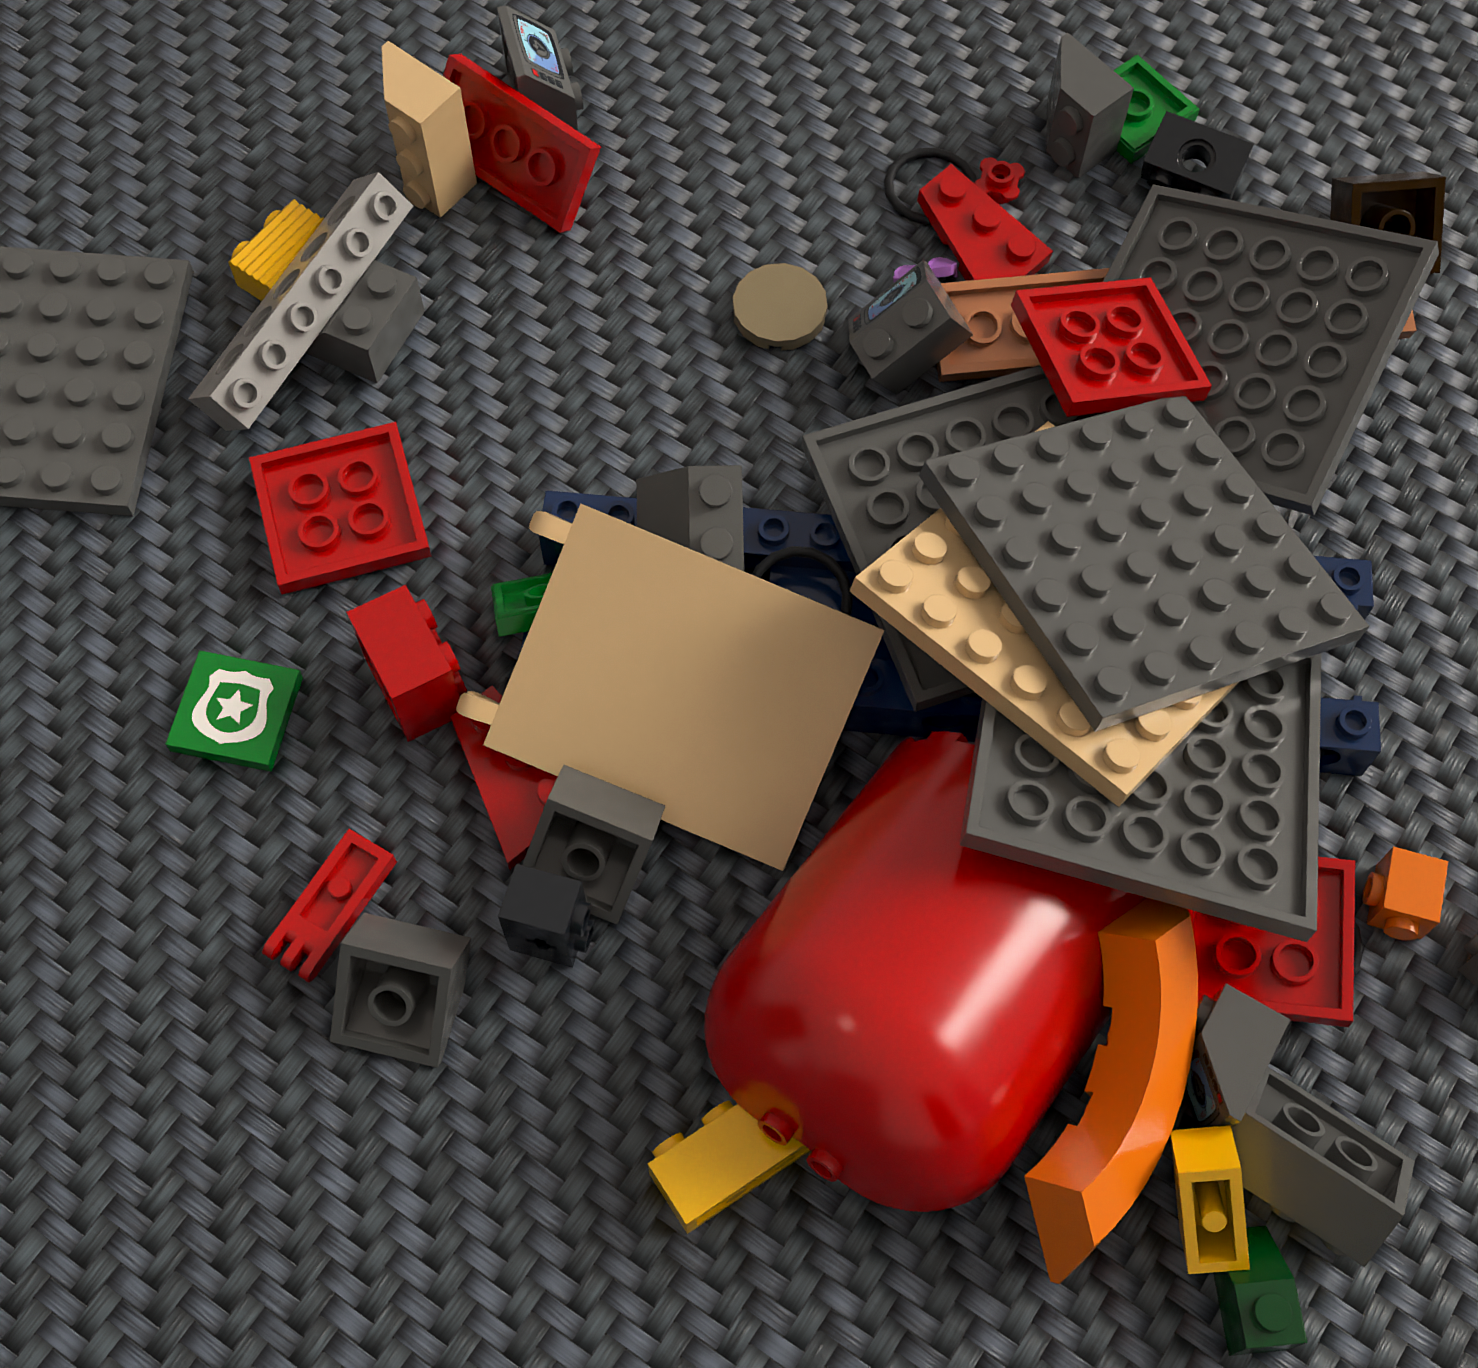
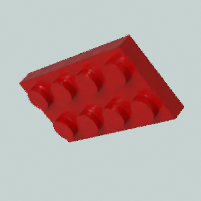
M461 53L449 55L443 77L461 89L476 176L558 232L571 230L601 146Z

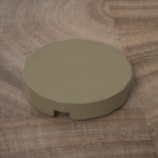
M786 263L766 264L750 271L738 283L733 295L734 323L742 336L756 346L769 349V345L774 347L782 346L781 351L794 350L810 343L822 331L828 307L826 291L817 277L804 268Z

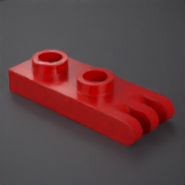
M348 829L267 940L262 954L274 960L289 943L290 946L282 956L280 965L289 971H293L307 954L308 958L301 966L298 976L307 982L314 980L396 865L397 861L394 855L353 830Z

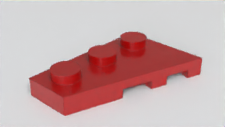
M952 164L919 190L917 202L942 243L949 245L960 263L958 269L965 281L1034 275L1050 261L1053 250Z
M493 685L481 693L498 703L501 702L502 695ZM456 712L451 716L454 729L481 794L509 870H511L525 858L548 796L558 776L484 746L483 744L491 725L473 720Z

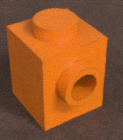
M1392 847L1377 863L1375 872L1369 874L1364 886L1362 901L1363 904L1370 905L1367 925L1384 929V933L1387 936L1406 941L1416 940L1417 938L1422 939L1440 923L1449 861Z

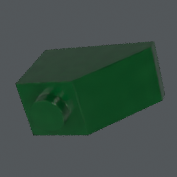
M1266 1226L1246 1228L1250 1270L1213 1272L1229 1356L1285 1351L1308 1343L1295 1279Z

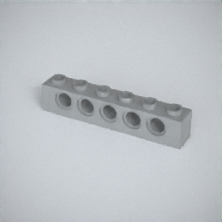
M379 172L354 179L188 400L225 431L249 429L407 216L413 205Z

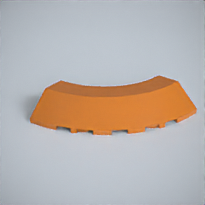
M1146 898L1098 931L1104 976L1103 1006L1112 1007V1017L1107 1035V1045L1098 1044L1093 1066L1084 1090L1091 1099L1085 1108L1084 1115L1077 1126L1067 1124L1065 1130L1048 1153L1024 1175L1050 1282L1060 1284L1126 1214L1148 1182L1174 1127L1190 1071L1198 1008L1196 947L1191 916L1186 908Z

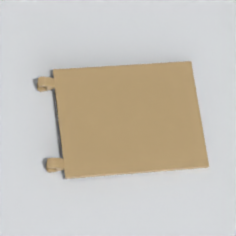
M580 504L573 523L547 512L536 511L529 524V529L536 534L562 543L564 546L501 702L498 703L478 692L468 691L460 696L456 711L465 717L491 725L483 744L486 747L555 776H558L563 765H566L663 804L665 809L661 817L662 821L783 871L885 630L584 504Z

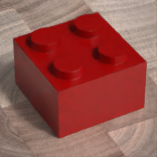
M403 585L346 612L363 656L407 741L409 742L451 722V716L457 712L456 706L460 695L467 693V689L458 672L461 670L449 643L447 641L441 642L436 628H438L437 623L425 599L415 602L407 586Z

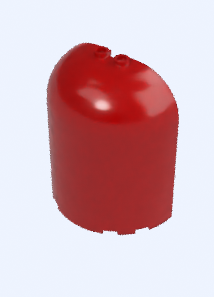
M948 731L932 732L924 740L915 741L912 737L907 738L892 751L728 955L713 982L707 999L704 1021L705 1042L716 1075L737 1104L758 1120L759 1129L769 1139L785 1146L791 1138H794L811 1151L806 1161L812 1170L824 1179L835 1182L838 1179L861 1196L878 1204L916 1212L939 1211L965 1204L992 1188L1011 1167L1112 1015V1007L1103 1006L1104 976L1098 931L1146 899V897L960 846L975 745L969 744L962 733Z

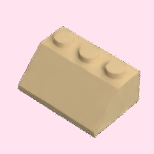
M387 41L381 46L384 101L390 122L388 126L393 135L397 153L396 161L400 166L404 183L403 191L413 205L420 209L425 207L441 218L477 184L461 89L393 43Z

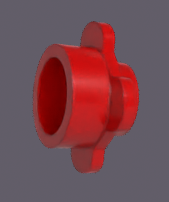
M992 157L983 159L980 163L981 178L977 179L975 184L998 204H1005L1017 199L1020 194V189L1017 185L1018 181L1024 177V167L1019 163L1010 164L1006 161H997Z

